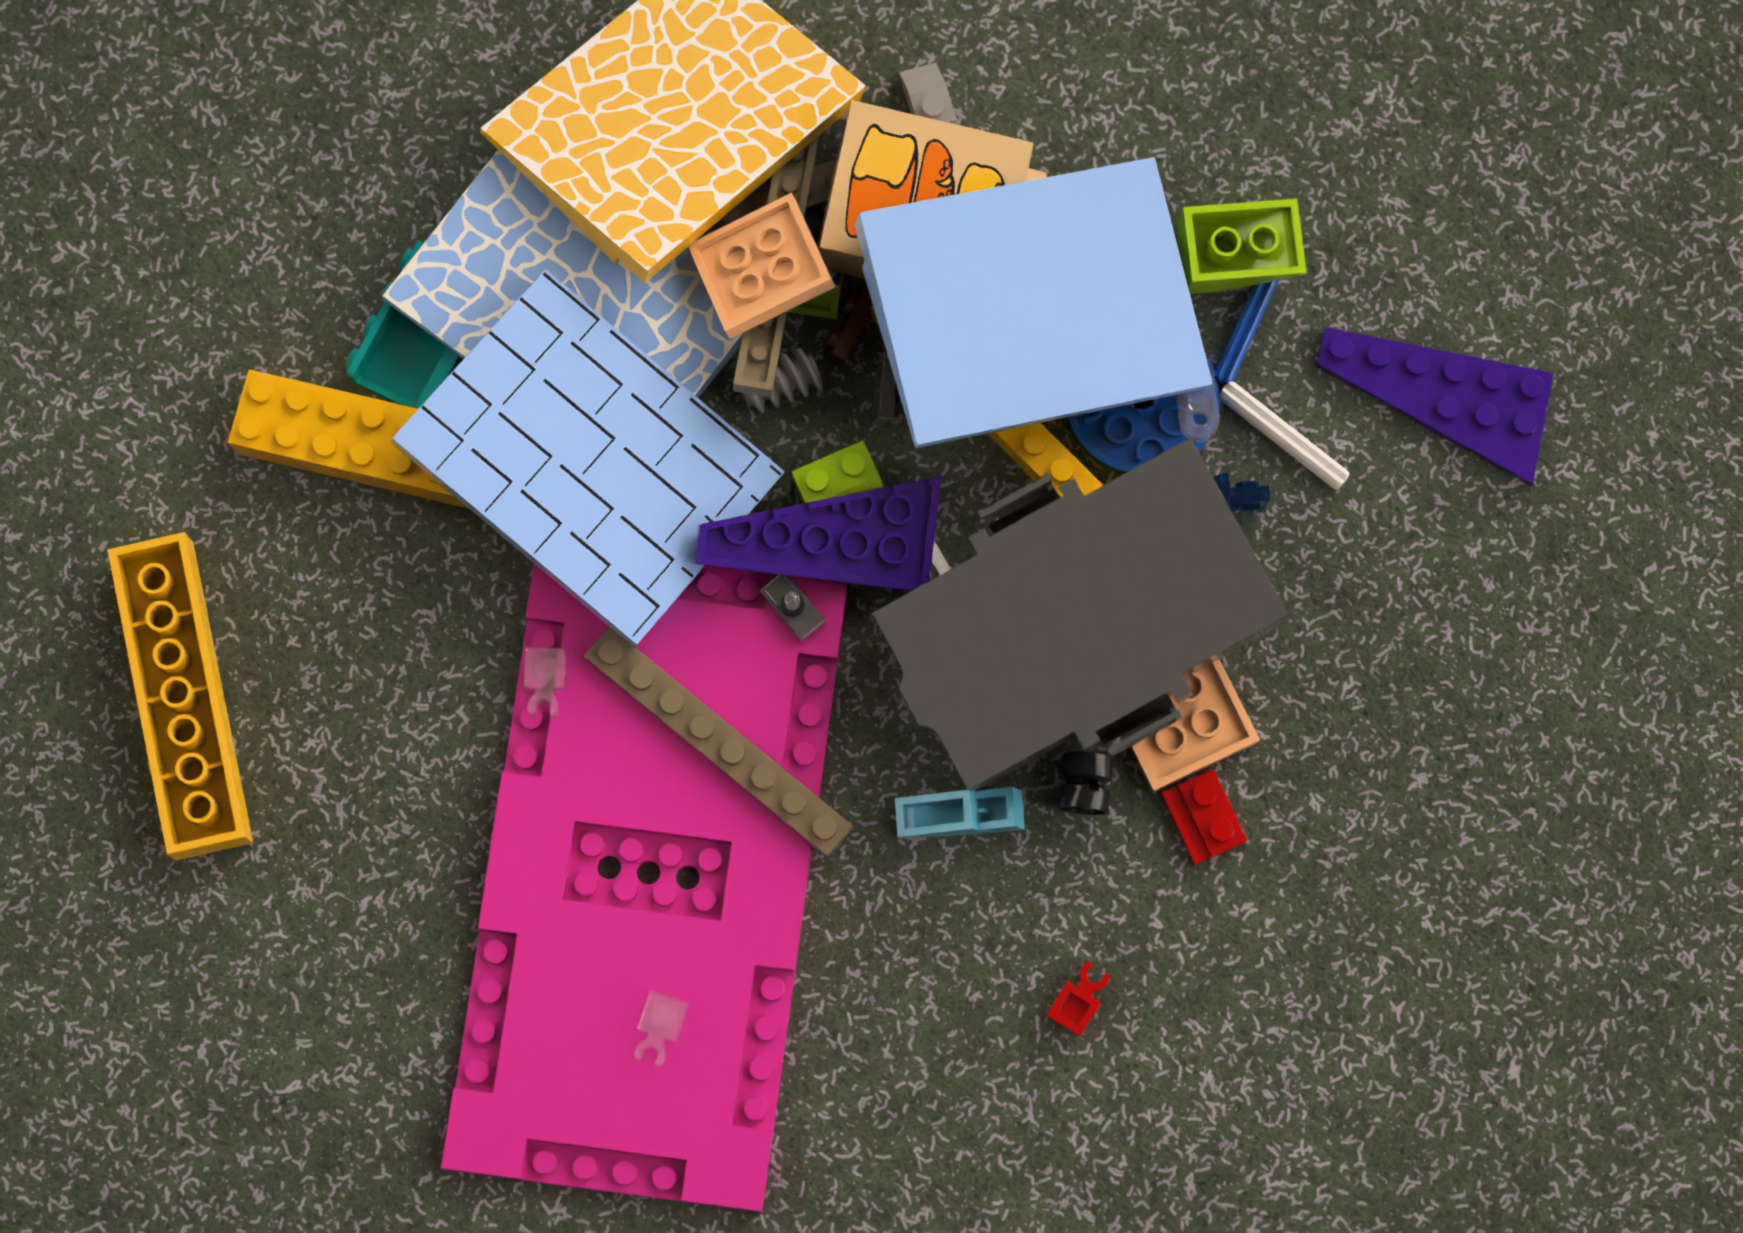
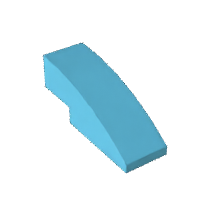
M1014 787L980 791L959 790L895 798L898 838L940 837L1025 830L1022 790Z

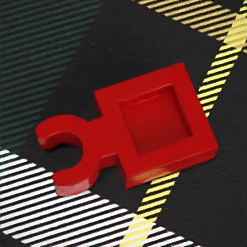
M1089 961L1080 970V984L1078 987L1067 981L1046 1014V1017L1079 1038L1101 1004L1092 995L1094 992L1103 990L1110 980V974L1105 973L1100 982H1091L1087 977V972L1092 966V963Z

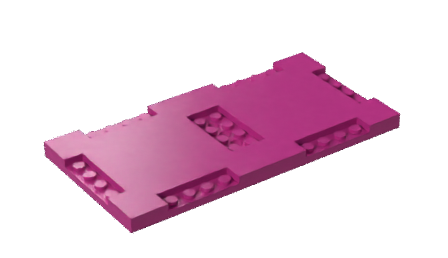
M534 564L526 611L527 624L505 768L501 774L479 917V937L456 1087L453 1088L441 1169L763 1213L813 846L584 658V655L609 626ZM704 566L639 642L636 648L811 792L820 797L848 583L789 576L798 588L808 596L810 602L826 620L823 626L801 642L787 624L778 617L776 611L760 593L762 588L779 575ZM612 857L620 862L621 871L617 877L605 879L600 876L598 871L599 864L605 858ZM645 863H654L660 868V877L653 884H644L638 879V870ZM684 868H693L699 873V883L692 889H683L677 884L678 873Z

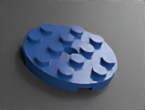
M1206 356L1213 383L1210 388L1153 399V405L1147 409H1136L1133 404L1066 417L1076 442L1095 462L1122 475L1190 437L1200 453L1215 429L1220 410L1219 387L1216 373L1210 360Z

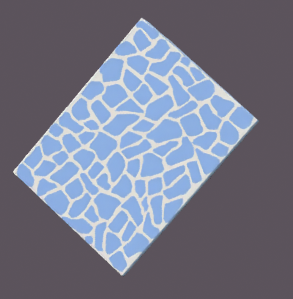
M499 150L496 151L382 296L384 301L464 359L546 269L697 398L700 397L740 348L743 335L742 333L729 339L725 333L689 248H686L644 284L621 261L615 264Z

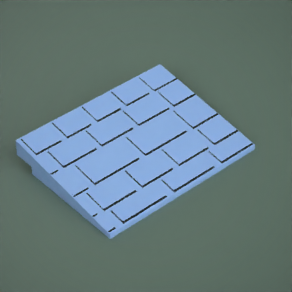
M546 269L392 438V444L634 648L704 568L705 565L694 564L698 525L749 515L785 472Z

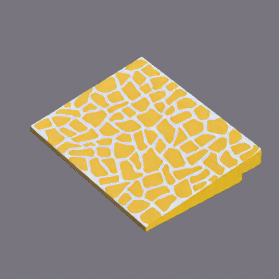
M638 0L481 127L480 133L615 264L621 261L645 284L848 112L852 100L860 101L862 99L866 85L762 0Z

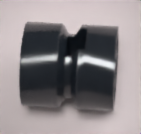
M1064 752L1062 756L1061 777L1066 780V783L1059 787L1057 809L1068 813L1084 815L1108 814L1110 791L1105 787V784L1110 782L1112 778L1113 758L1108 755L1092 752ZM1082 784L1090 785L1089 790L1082 789Z

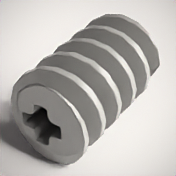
M796 348L794 351V361L787 354H780V367L777 366L772 398L746 393L742 394L750 414L751 406L753 405L763 414L765 413L766 400H769L775 408H779L780 395L783 394L792 403L794 402V390L798 389L806 398L809 397V384H813L819 392H822L823 383L810 349L809 356H807L801 348Z

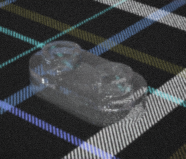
M1211 371L1210 375L1213 385L1210 388L1176 395L1181 432L1187 439L1191 437L1194 442H1204L1211 439L1219 426L1220 419L1215 381ZM1202 414L1207 418V423L1198 425L1193 421V416Z

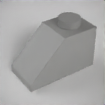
M936 62L899 72L911 114L957 125L948 88Z

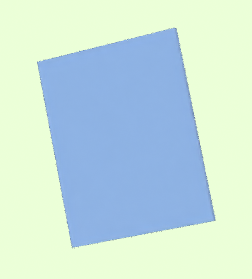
M1155 157L860 212L854 227L864 257L862 270L915 448L1206 389L1213 385Z

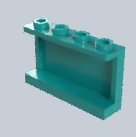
M418 240L413 249L408 248L400 261V269L403 270L424 244L423 242ZM390 281V282L388 283V285L386 286V288H385L383 294H384V293L387 291V289L391 286V284L393 283V281ZM382 297L383 305L378 315H371L365 325L363 335L366 337L360 348H354L347 358L345 368L348 370L346 375L351 383L383 399L419 409L463 359L384 301Z

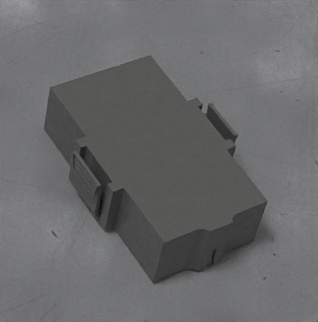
M1191 437L1085 496L1075 479L1058 487L1063 495L1060 498L1051 483L1050 475L1048 473L1044 474L1038 481L1015 491L987 509L977 511L980 518L986 521L994 535L990 536L985 529H982L968 537L978 555L872 613L902 667L903 680L899 690L920 727L934 730L938 734L968 790L979 791L1078 737L1083 748L1088 752L1105 744L1100 736L1101 734H1104L1108 741L1109 748L1107 750L1110 755H1116L1182 718L1179 710H1176L1170 697L1174 696L1179 704L1193 696L1185 680L1186 677L1289 621V614Z

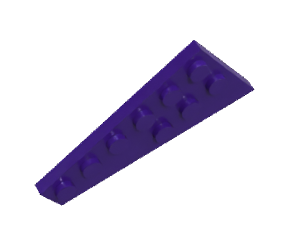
M1328 327L1324 328L1317 368L1356 390L1360 389L1380 400L1381 404L1412 418V421L1460 448L1467 449L1482 457L1492 466L1519 478V481L1530 487L1533 485L1554 373Z
M942 476L699 524L694 564L913 591L930 581Z

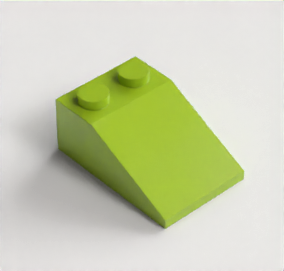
M1297 199L1183 207L1175 220L1179 254L1190 294L1223 292L1303 276L1307 273Z
M860 441L792 471L793 483L802 503L884 487L864 441Z

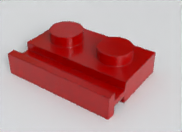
M1214 769L1161 793L1194 866L1248 841Z

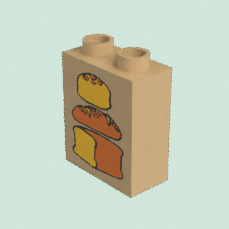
M852 100L843 127L817 245L828 271L865 279L862 270L864 257L854 227L860 212L1046 178L1047 172L1028 168L1034 143Z

